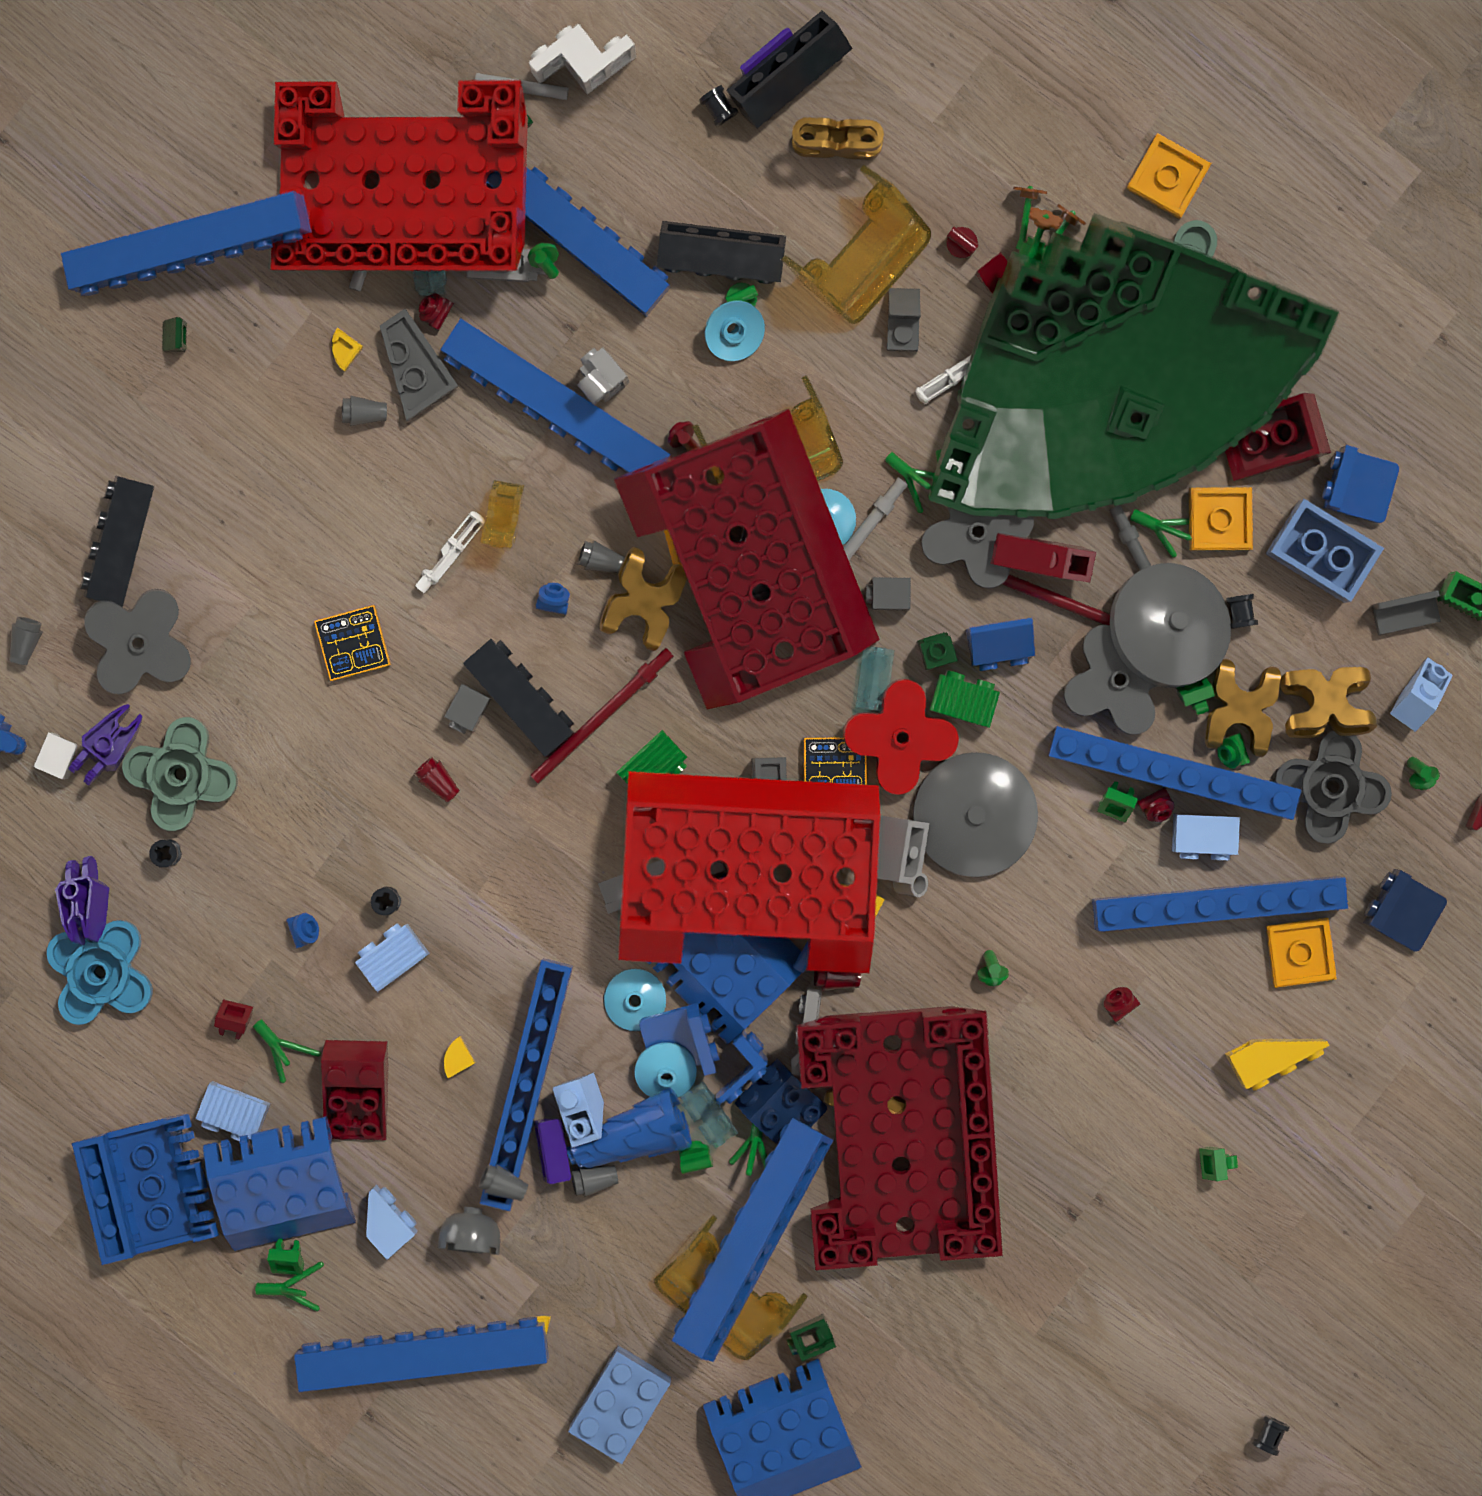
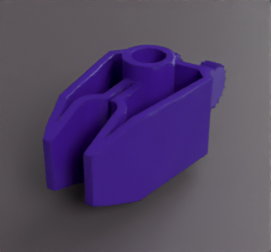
M129 704L123 705L109 713L82 736V751L71 763L68 770L74 774L82 768L88 758L92 759L97 764L85 776L83 782L88 786L104 770L107 772L116 771L136 739L142 723L141 714L129 726H120L119 728L120 722L130 711Z
M93 856L83 858L82 876L78 861L71 860L66 862L65 881H61L55 889L62 926L71 942L81 946L85 945V939L93 942L99 941L105 929L109 887L98 880V866Z

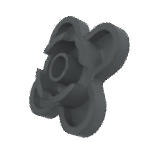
M947 507L950 518L931 525L923 534L921 547L926 558L939 565L962 560L965 562L970 579L977 586L995 588L1001 585L1007 579L1010 568L991 564L997 533L1027 537L1033 529L1034 516H1027V518H1018L1014 515H998V517L975 516ZM975 526L983 528L984 534L982 537L977 538L972 534V529Z
M151 589L144 592L134 607L129 610L112 601L97 602L87 610L84 617L85 630L93 641L106 648L97 665L98 681L106 691L113 694L127 693L136 686L144 673H149L165 682L180 680L187 674L191 665L189 651L182 642L169 635L179 615L178 604L173 595L163 589ZM137 637L144 640L143 646L134 647L132 645L133 639Z
M1109 625L1094 627L1086 634L1082 645L1089 669L1068 681L1064 689L1065 703L1072 712L1082 716L1093 715L1108 709L1115 725L1122 732L1127 734L1143 733L1152 726L1155 719V707L1150 698L1149 690L1157 685L1141 679L1125 665L1113 644ZM1117 674H1122L1125 677V683L1122 686H1118L1114 682V677Z
M1332 731L1322 739L1316 761L1291 759L1285 762L1277 772L1276 783L1301 789L1299 802H1304L1308 805L1305 819L1306 830L1317 842L1333 843L1338 841L1347 831L1352 812L1368 815L1377 814L1383 811L1391 801L1392 790L1389 782L1380 774L1360 769L1362 746L1356 735L1341 736ZM1330 781L1338 782L1339 790L1332 793L1328 790L1327 785Z

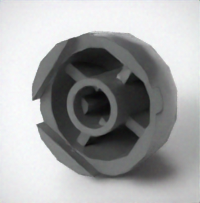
M464 1207L463 1213L450 1215L442 1224L437 1248L446 1249L447 1243L448 1250L482 1254V1252L489 1253L491 1248V1255H499L500 1231L497 1223L491 1217L482 1215V1208Z

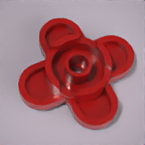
M898 679L887 686L882 698V710L879 713H857L848 719L843 729V738L850 750L859 755L877 757L876 777L878 783L887 792L896 795L905 794L916 786L919 779L921 761H942L948 759L955 753L959 744L958 732L950 722L942 718L925 716V693L919 684L909 679ZM900 732H906L907 738L903 743L897 741V735Z

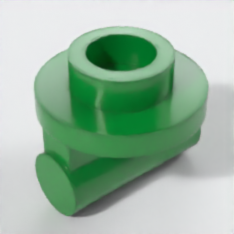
M540 243L534 246L527 256L529 264L532 267L541 268L550 279L558 276L559 270L553 264L559 257L557 247L550 243Z
M736 283L730 287L725 299L727 302L745 301L755 307L757 296L759 295L754 284Z
M1241 733L1223 739V743L1218 747L1220 761L1231 769L1250 763Z
M1413 756L1408 759L1407 766L1414 773L1409 778L1411 787L1420 790L1432 788L1440 777L1438 769L1432 766L1429 767L1417 757Z
M987 950L983 954L986 967L978 970V979L988 986H997L1009 977V971L1006 967L999 964L994 951Z
M692 1141L690 1148L679 1151L682 1174L713 1167L710 1147L701 1141Z

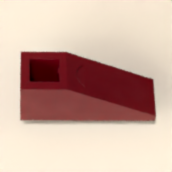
M997 533L991 564L1090 583L1097 552L1077 545Z

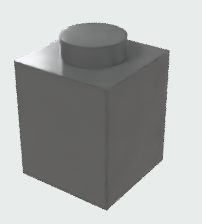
M873 577L872 584H866V603H872V610H910L911 578Z
M461 684L445 715V718L451 720L448 726L463 734L466 733L467 729L475 732L491 698L465 684Z

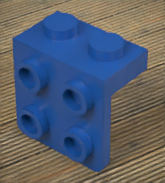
M1349 445L1341 447L1339 451H1335L1330 468L1334 469L1331 481L1326 482L1323 490L1322 499H1325L1323 508L1375 523L1384 522L1399 473V465L1391 461L1359 453L1356 447Z
M698 1003L648 1016L639 1021L646 1049L652 1045L664 1042L681 1045L692 1054L696 1066H702L704 1076L716 1073L715 1061L720 1060L715 1042L709 1043L707 1033L712 1032L707 1014L701 1015Z
M742 1031L733 1039V1044L750 1064L716 1093V1101L719 1104L725 1100L730 1104L742 1094V1086L748 1080L754 1083L767 1072L765 1070L767 1068V1056L762 1052L764 1044L752 1031L749 1034Z

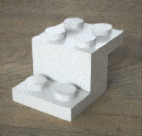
M579 24L574 28L567 26L556 35V42L549 47L543 45L533 52L529 65L533 76L539 83L544 82L565 65L588 95L636 58L635 44L628 35L621 39L617 36L604 46L606 51L601 53Z

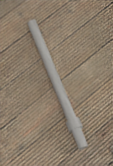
M899 477L884 496L880 495L873 504L875 508L844 546L848 560L855 554L883 516H888L894 509V502L908 486Z

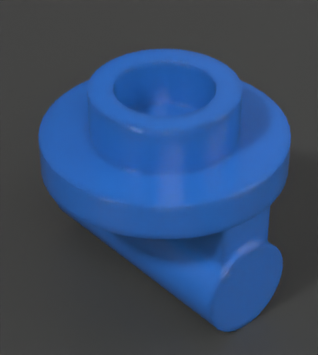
M549 583L539 589L536 609L566 615L569 605V591L559 583Z
M303 913L286 919L296 949L314 943L318 939L319 925L312 915Z

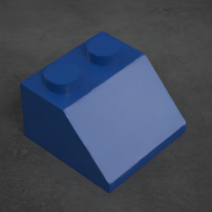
M1032 618L966 629L971 666L979 665L980 671L997 669V662L1010 660V666L1028 664V657L1035 656Z

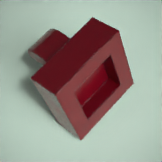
M223 999L214 1023V1027L219 1028V1035L224 1036L225 1031L229 1030L236 1032L235 1039L239 1040L242 1034H245L251 1020L253 1006Z

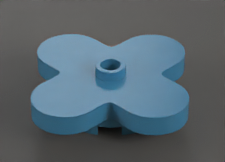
M125 920L112 921L106 924L98 942L85 939V945L83 946L71 942L66 932L52 938L47 947L48 962L53 969L67 977L68 981L58 999V1008L65 1020L77 1025L91 1022L99 1015L106 1003L124 1013L138 1012L150 1003L153 994L152 984L147 976L131 965L141 947V935L136 926ZM98 966H103L106 975L103 978L98 977L96 974Z

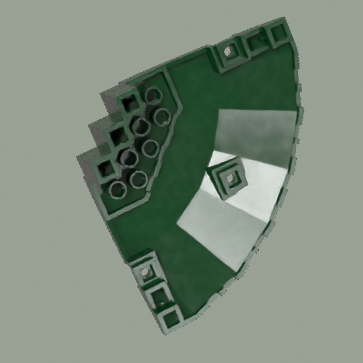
M1094 213L1082 242L1053 232L1042 261L1012 251L1003 276L998 279L987 307L957 396L959 407L949 432L946 433L928 498L930 501L975 516L998 517V515H1014L1018 518L1036 516L1047 517V519L1071 516V513L1084 510L1094 511L1098 507L1112 504L1117 506L1134 502L1139 496L1178 482L1179 478L1194 471L1204 470L1228 448L1239 444L1238 441L1251 431L1255 432L1272 418L1271 414L1282 400H1286L1292 393L1291 389L1303 375L1305 376L1321 357L1340 312L1335 308L1275 282H1269L1247 274L1240 267L1150 231ZM1254 287L1258 288V295L1250 298L1248 296L1249 290ZM1133 413H1140L1141 418L1139 421L1132 422L1130 420ZM971 419L974 421L973 426L968 429L962 426L963 422Z

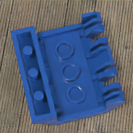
M724 873L718 880L724 879L727 874ZM684 932L681 964L672 963L678 971H675L668 978L667 983L672 987L681 979L683 982L674 991L688 1005L695 1003L699 1005L703 1001L705 1004L700 1008L701 1015L708 1014L715 1007L722 1015L712 1021L711 1029L715 1032L725 1024L726 1027L718 1036L728 1044L744 1031L802 973L793 967L802 951L788 937ZM658 962L653 969L658 973L663 971L669 963Z
M189 1113L109 1131L72 1143L102 1265L133 1258L139 1253L191 1240L197 1242L219 1235L216 1222L205 1223L206 1220L215 1218L213 1211L198 1212L196 1205L210 1199L209 1192H197V1190L207 1188L201 1161L190 1163V1160L200 1157L198 1150L183 1152L181 1143L195 1138L193 1131L182 1132V1129L192 1127Z
M327 1117L312 1120L315 1140H313L309 1121L301 1122L304 1145L298 1147L294 1146V1134L289 1125L282 1127L284 1147L278 1128L251 1134L254 1154H252L249 1137L247 1135L240 1136L242 1160L238 1161L233 1160V1149L228 1139L221 1141L223 1161L217 1142L203 1145L207 1180L223 1235L234 1251L356 1222L348 1192L344 1193L331 1148L332 1134Z
M819 1359L806 1363L811 1376L809 1381L803 1366L796 1367V1375L802 1388L792 1392L789 1379L784 1372L777 1375L782 1388L781 1392L778 1390L774 1377L748 1386L753 1399L751 1404L745 1389L738 1390V1398L744 1409L742 1412L733 1414L732 1404L726 1395L720 1397L724 1411L723 1415H721L716 1400L703 1404L712 1435L737 1496H792L862 1468L851 1438H849Z

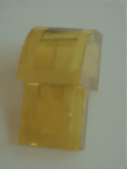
M494 480L489 494L487 518L482 530L481 543L489 544L495 548H512L518 533L525 485Z

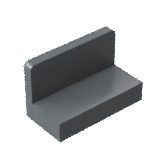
M1439 590L1371 605L1377 634L1381 635L1441 622L1436 597L1440 596Z

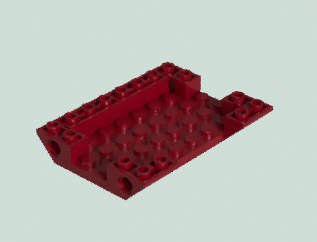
M789 408L730 431V435L676 457L671 455L614 478L637 537L664 530L669 531L712 638L709 642L684 651L706 709L742 702L851 658L880 640ZM712 467L722 469L724 474L722 481L715 485L708 483L705 478L707 470ZM743 526L747 531L745 540L740 543L732 542L729 539L731 528ZM758 584H765L770 589L768 598L763 601H758L752 596V590ZM781 642H789L793 646L792 654L787 658H780L775 654V648Z
M946 1006L829 1015L797 1025L801 1087H833L841 1197L811 1208L815 1271L878 1266L877 1258L939 1253L940 1261L1003 1256L987 1012ZM890 1035L898 1036L901 1039L900 1047L896 1050L886 1049L883 1045L886 1037ZM894 1096H900L906 1101L904 1109L899 1112H893L888 1108V1101ZM897 1157L907 1158L910 1161L909 1167L904 1171L895 1170L892 1167L894 1159ZM902 1217H909L914 1221V1225L908 1231H901L896 1226L897 1221Z

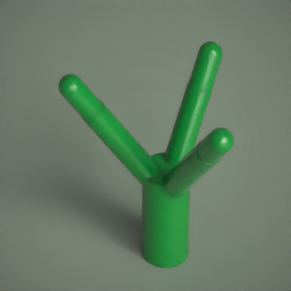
M891 452L886 457L885 462L905 478L917 512L922 513L923 507L913 480L929 490L931 485L921 477L933 479L935 473L914 469L895 453Z
M1137 509L1134 510L1130 518L1131 521L1153 530L1173 558L1177 556V553L1162 531L1187 541L1192 539L1191 535L1169 527L1189 525V518L1159 520Z
M262 1019L253 1026L254 1030L271 1049L281 1083L286 1081L281 1061L285 1066H289L290 1061L280 1046L316 1057L321 1056V1052L278 1038Z
M753 1123L750 1137L729 1160L731 1165L735 1164L750 1147L746 1168L747 1176L752 1174L757 1147L764 1168L767 1159V1153L762 1141L763 1132Z
M318 1262L304 1270L303 1275H296L283 1283H257L255 1288L256 1295L285 1296L314 1311H319L320 1307L302 1298L306 1296V1291L288 1287L324 1266V1263Z

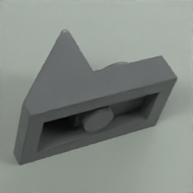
M889 288L887 351L918 352L919 319L921 316L920 289Z

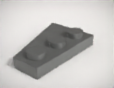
M403 309L380 325L406 421L408 422L459 386L406 309Z

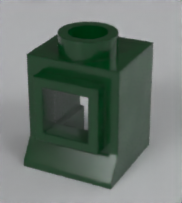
M947 632L917 640L925 670L958 661L951 636H948Z
M824 1314L790 1328L789 1333L791 1337L786 1338L792 1355L799 1354L802 1362L836 1348V1342ZM814 1328L819 1341L805 1346L800 1334Z

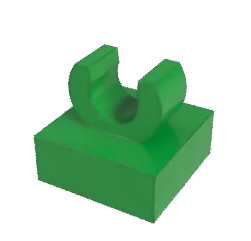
M1206 677L1189 686L1176 688L1178 697L1185 706L1191 705L1197 715L1209 711L1206 699L1214 697L1215 694L1211 683Z
M1115 781L1111 787H1108L1102 797L1097 812L1126 823L1135 809L1138 798L1133 797L1134 788L1132 787L1129 788L1126 794L1118 791L1119 782Z
M1211 1146L1199 1148L1202 1179L1211 1181L1228 1180L1227 1169L1238 1168L1237 1155L1229 1156V1154H1225L1224 1148Z
M278 1239L276 1249H269L267 1261L271 1272L303 1275L304 1261L301 1255L299 1240L294 1241V1246L291 1250H283V1239Z

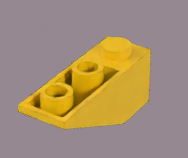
M1251 1039L1225 1053L1242 1087L1245 1089L1252 1088L1255 1091L1267 1085L1269 1077L1277 1073L1283 1076L1294 1071L1297 1068L1296 1063L1306 1058L1309 1062L1324 1054L1323 1049L1330 1045L1324 1039Z

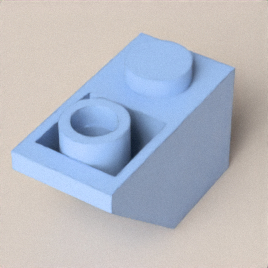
M1427 657L1399 695L1390 714L1416 732L1437 710L1453 675L1442 665L1435 663Z
M594 1073L553 1087L552 1089L571 1146L575 1147L602 1138L604 1101Z
M376 1184L369 1191L366 1237L388 1260L417 1233L418 1230L414 1227L417 1222L406 1210L401 1212L395 1206L394 1202L396 1199L386 1187L380 1189Z

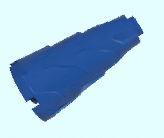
M672 1088L662 1090L661 1093L632 1105L633 1108L606 1119V1122L602 1124V1138L575 1147H567V1154L571 1164H577L580 1168H592L615 1161L621 1163L647 1155L650 1158L690 1148L692 1140L684 1111L680 1112L678 1106H676L681 1103Z

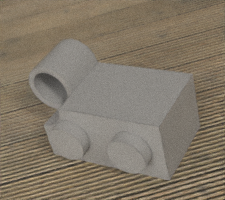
M603 347L599 351L593 348L581 358L583 366L580 368V371L584 378L578 383V387L593 404H596L601 399L607 402L629 383L628 376Z
M881 816L877 878L893 881L896 893L913 897L923 896L928 887V879L922 873L929 823Z

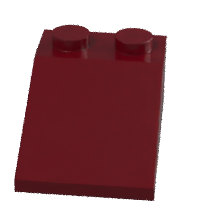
M1301 393L1286 400L1283 399L1271 414L1272 418L1255 432L1251 431L1238 441L1239 444L1235 447L1231 446L1225 451L1233 481L1331 454L1314 393Z

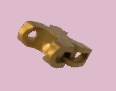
M805 117L799 119L793 126L792 147L798 155L803 157L830 158L839 156L846 159H873L882 150L884 131L882 126L873 120L845 119L836 121L829 118ZM807 134L813 135L815 139L804 140L802 136ZM870 137L874 141L870 143L862 142L861 138Z
M632 547L627 552L618 573L619 582L626 589V592L614 593L609 597L601 617L600 631L606 634H613L617 631L624 618L630 615L641 616L646 623L642 638L643 644L646 649L656 651L660 647L669 627V617L661 607L674 605L679 601L687 576L683 566L676 564L670 568L662 581L656 584L647 583L642 577L645 561L644 553L641 549Z
M1223 658L1220 665L1216 668L1213 682L1214 697L1223 703V707L1213 709L1208 714L1205 732V745L1207 748L1216 749L1220 747L1227 728L1239 723L1245 726L1250 733L1251 752L1258 757H1264L1267 754L1273 723L1271 718L1262 712V709L1273 706L1278 699L1281 677L1278 667L1271 666L1266 668L1262 672L1258 687L1251 692L1241 690L1235 683L1234 663L1229 659Z
M1342 667L1333 671L1330 681H1326L1322 673L1315 669L1295 670L1283 674L1280 677L1282 692L1286 695L1301 696L1310 706L1309 711L1294 714L1288 718L1285 724L1286 734L1292 738H1315L1323 734L1327 724H1330L1334 732L1341 736L1362 735L1372 732L1377 727L1375 714L1371 710L1355 709L1348 703L1346 698L1347 694L1363 691L1368 687L1371 682L1370 671L1364 667Z

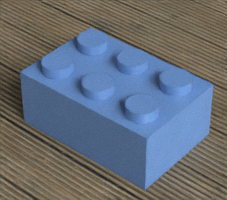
M1302 499L1297 502L1266 552V555L1340 601L1348 603L1353 600L1384 548L1306 499Z
M618 1345L571 1422L568 1432L622 1464L670 1386L671 1377Z

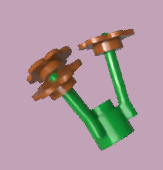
M1013 186V190H1020V197H1025L1020 236L1016 245V249L1020 250V254L1042 261L1047 246L1045 247L1046 242L1041 240L1044 230L1055 228L1057 229L1055 233L1062 235L1069 224L1076 226L1078 221L1083 225L1086 224L1085 221L1075 215L1076 212L1074 210L1068 211L1060 204L1057 205L1058 208L1063 210L1060 217L1053 215L1049 210L1031 208L1032 199H1038L1039 193L1047 194V191L1036 190L1032 186L1027 188ZM1030 218L1034 220V224L1038 229L1035 237L1028 236L1026 240Z

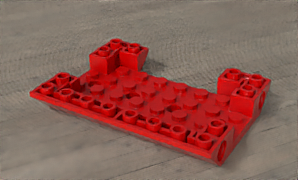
M458 80L457 112L463 117H345L338 82H275L274 145L281 149L280 195L294 191L304 196L312 233L302 235V240L297 242L284 243L281 240L272 243L271 270L517 271L525 245L528 127L521 80ZM433 172L439 173L441 177L440 184L434 189L427 188V176ZM493 172H499L502 177L501 184L495 189L488 188L486 183L487 177ZM310 173H317L319 176V184L314 189H307L305 186V179ZM370 173H378L380 177L378 186L374 189H368L365 185L366 177Z
M628 772L618 960L681 964L684 932L807 938L806 970L870 973L875 933L880 833L879 785ZM651 858H660L664 862L665 870L661 875L652 876L648 873L646 865ZM715 861H722L727 865L728 874L724 879H715L710 874V867ZM784 864L790 868L791 877L787 882L780 883L775 880L773 871L777 865ZM841 868H848L853 872L854 880L851 885L842 886L837 882L836 875Z

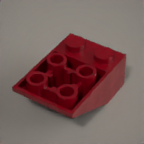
M325 1040L321 1058L323 1117H327L332 1139L386 1140L388 1041Z

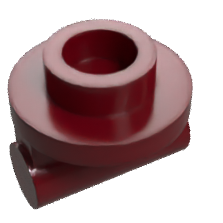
M954 226L947 235V249L956 258L970 257L979 246L976 234L967 227L956 228Z
M433 293L430 296L424 297L420 302L418 308L419 318L439 331L454 303L437 293Z
M678 422L670 429L668 443L671 447L677 448L683 445L688 451L700 447L692 438L695 432V426L692 422Z
M1165 787L1137 801L1141 811L1144 812L1147 820L1151 822L1167 820L1175 807Z
M1127 987L1111 990L1104 1000V1007L1115 1023L1141 1005Z

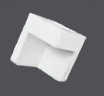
M48 732L34 767L60 779H69L71 771L68 768L77 749V744L61 738L56 733Z

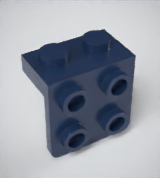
M1394 869L1392 873L1388 872L1380 885L1382 891L1376 900L1373 899L1368 905L1364 914L1367 917L1363 923L1408 949L1417 952L1421 950L1443 912L1447 900L1442 895L1412 879V876L1406 872Z
M777 1058L765 1069L767 1072L743 1091L735 1105L750 1122L778 1145L781 1140L780 1133L786 1124L790 1123L792 1118L812 1127L827 1111V1106L808 1088H802L801 1082Z

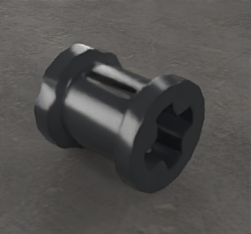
M722 85L710 90L699 99L701 105L705 104L715 119L714 124L716 127L738 114L737 108H733L724 95V87Z
M1254 594L1226 598L1227 603L1231 606L1233 619L1231 629L1259 625L1258 620L1254 619L1252 606Z
M172 839L159 840L151 846L149 857L152 863L158 867L176 865L182 857L181 846ZM169 846V854L172 855V858L162 860L163 853L159 850Z
M386 886L377 889L371 897L372 909L379 915H390L397 911L401 905V896L393 887ZM389 893V899L394 901V904L384 909L382 908L383 903L378 900L379 897Z
M1265 1415L1263 1419L1265 1421L1258 1439H1254L1252 1444L1267 1453L1278 1456L1280 1452L1278 1446L1284 1433L1289 1431L1290 1426L1276 1418Z

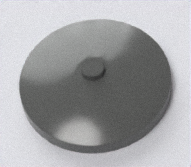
M1160 563L1137 572L1121 586L1114 598L1110 612L1111 637L1120 658L1134 674L1157 686L1178 688L1189 686L1204 679L1220 665L1229 647L1231 637L1230 615L1221 593L1203 574L1184 565Z
M964 753L948 758L928 773L915 797L913 821L929 823L925 852L933 861L955 874L983 877L1009 868L1024 855L1032 843L1036 832L1038 807L1030 783L1014 765L991 754Z

